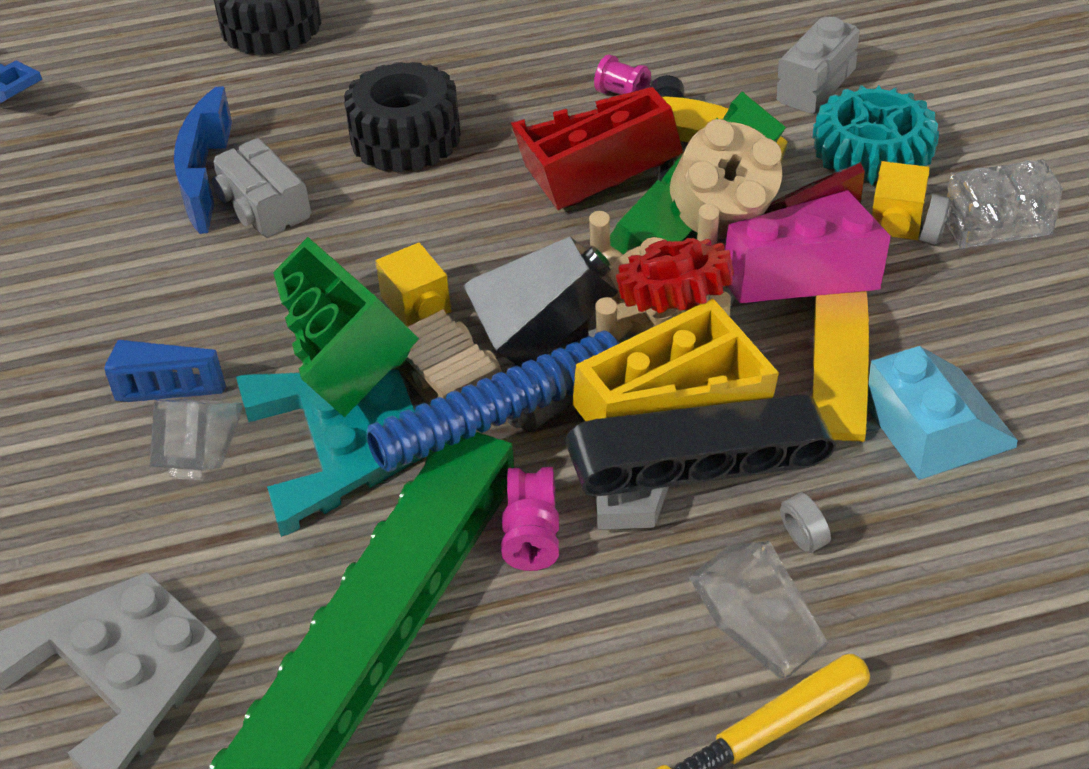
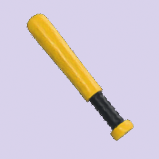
M855 654L842 655L752 714L717 734L716 741L712 742L709 746H705L701 751L695 752L693 756L687 757L683 762L677 763L675 767L670 768L667 765H661L655 769H720L726 763L736 764L767 744L864 689L870 681L869 669L864 660Z

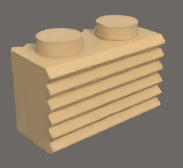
M444 310L408 326L419 340L410 349V353L405 361L395 367L429 406L432 399L442 397L446 400L447 393L455 390L461 393L463 387L469 384L476 386L479 380L484 378L491 380L494 374L502 372L494 354L489 350H480L477 344L474 345L468 328L461 321L452 322L450 316H446Z

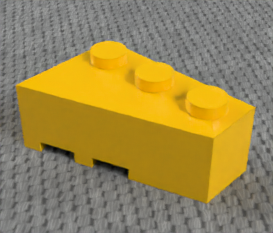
M712 298L705 304H700L576 364L573 406L585 421L601 418L768 399L774 396L779 372L715 299Z

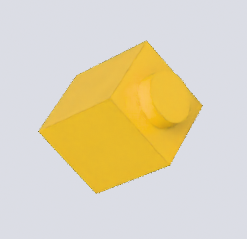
M881 161L872 216L891 237L911 240L919 239L930 167Z
M420 242L375 260L381 297L407 327L441 310H444L445 314L451 312L447 274Z

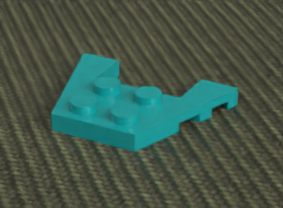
M398 369L390 370L345 418L301 379L300 373L236 376L248 423L298 409L303 410L322 472L267 486L281 537L300 529L299 520L320 509L323 514H326L342 505L340 497L366 483L369 488H372L423 459H418L413 455L411 463L402 465L397 462L395 470L386 472L376 463L367 442L368 425L378 422L383 426L385 418L394 416L399 419L400 412L408 409L415 413Z

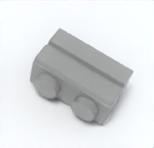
M824 16L820 18L779 60L778 78L781 80L777 83L776 99L781 104L810 114L816 112L820 105H823L845 81V78L856 69L858 52L855 49L858 47L860 30L855 25L845 23L836 17Z
M259 138L240 145L237 151L232 148L215 156L213 163L217 176L212 178L214 190L223 203L228 201L233 203L235 212L244 226L252 224L262 236L268 238L285 230L288 224L292 227L310 218L312 213L306 184Z

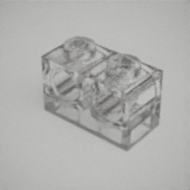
M1044 159L951 173L947 193L951 204L946 224L960 249L1052 235L1063 188Z

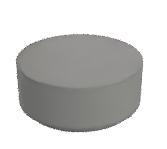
M936 194L931 195L919 241L933 245L940 242L951 204L948 197Z
M800 492L781 503L780 514L789 535L799 548L805 552L813 553L830 543L831 534L827 522L818 506L808 495Z

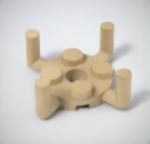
M713 204L702 205L699 208L697 239L699 241L711 239L712 245L717 244L719 209ZM604 211L593 212L589 216L590 246H595L612 265L613 269L608 275L618 290V293L613 298L605 297L597 301L596 333L603 330L608 331L619 341L629 331L640 334L686 312L685 310L680 311L677 308L667 309L663 313H657V311L651 308L644 312H639L637 305L625 306V301L621 299L616 274H619V265L628 264V257L631 255L643 256L646 254L645 248L664 239L656 237L646 239L642 242L641 246L622 254L610 246L609 215ZM723 291L722 295L706 296L707 301L714 298L730 317L731 297L727 292Z

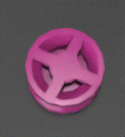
M542 467L537 473H525L521 468H508V506L522 499H538L548 502L556 509L554 467Z
M522 499L507 506L502 514V526L505 536L502 539L501 552L505 562L515 569L524 571H538L554 564L559 557V540L556 537V533L559 530V513L555 507L546 501L538 499Z

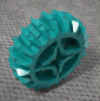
M860 85L858 91L854 92L849 89H843L841 96H830L828 103L820 105L819 113L816 116V123L813 124L812 138L814 139L816 157L823 160V168L835 169L836 173L861 162L865 171L864 180L869 181L872 186L875 181H878L881 161L918 166L930 165L938 145L939 131H937L938 123L935 120V112L927 109L926 101H915L914 93L900 94L897 87L892 90H884L879 85L876 89H867Z

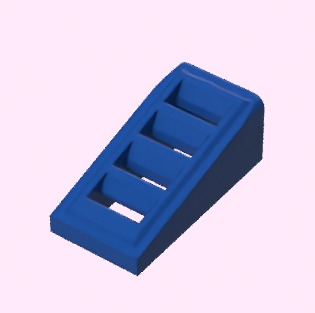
M118 340L105 364V374L115 401L137 402L222 394L226 388L217 351L214 349ZM192 368H198L200 374H193Z

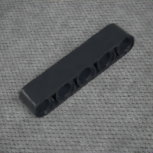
M793 395L594 419L577 425L568 433L565 440L581 487L586 494L591 496H606L803 469L823 462L832 455L836 448V443L814 398L809 395Z

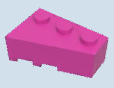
M848 190L728 224L725 250H730L734 275L732 276L733 284L729 285L728 288L739 303L880 290L891 236Z

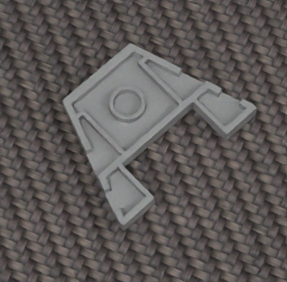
M146 572L1 630L0 689L4 691L49 657L58 654L118 714L68 752L76 769H125L135 755L142 757L155 740L153 734L155 728L171 707L175 709L180 707L219 655L221 647L217 636Z

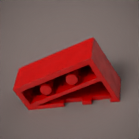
M653 87L595 101L597 109L569 116L567 109L553 112L554 120L527 126L525 119L511 122L525 167L557 210L576 205L583 201L584 198L608 187L617 186L626 179L647 169L661 166L667 160L683 153L672 107Z

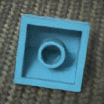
M921 346L871 361L867 409L919 480L1016 448L1018 442L1016 437L960 368Z

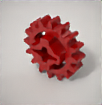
M687 238L684 241L674 242L664 239L645 248L646 254L643 256L631 255L628 257L629 263L619 265V274H616L621 299H624L625 306L637 305L639 312H644L651 308L657 311V313H663L667 309L672 308L687 311L700 304L707 303V295H722L724 293L723 286L733 284L732 276L734 275L730 250H725L723 243L712 245L711 239L699 241L698 239Z

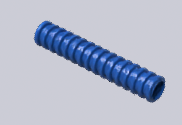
M603 330L596 333L594 337L588 336L581 339L580 344L574 342L567 345L566 349H556L552 351L551 356L548 354L537 357L536 361L529 360L524 362L521 368L514 366L509 368L506 374L499 372L494 374L491 380L484 378L479 380L476 386L469 384L462 388L461 393L456 390L447 393L446 400L442 397H437L431 400L430 406L422 403L416 406L415 413L408 409L400 412L399 419L394 416L385 418L383 426L378 422L370 424L367 430V442L371 454L381 468L386 472H390L396 469L397 462L402 465L411 463L413 455L418 459L428 456L429 449L433 452H438L444 449L445 443L450 446L459 443L460 436L464 439H469L475 436L476 430L480 433L490 430L491 424L497 427L505 424L507 418L514 420L519 418L522 412L528 414L535 411L537 406L543 408L550 405L551 400L555 402L565 398L566 394L571 396L574 393L576 364L619 344V342L610 332Z

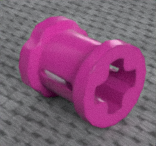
M608 54L598 64L594 77V87L596 91L603 94L611 91L620 95L650 87L651 71L642 64L633 67L621 63L616 56Z

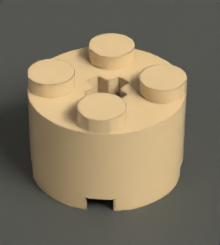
M722 119L712 120L705 128L698 131L689 141L670 183L672 202L675 200L681 212L680 217L684 223L698 233L699 208L705 204H713L719 209L718 239H726L728 224L763 215L778 193L782 182V164L780 160L782 153L779 145L747 125L727 122Z

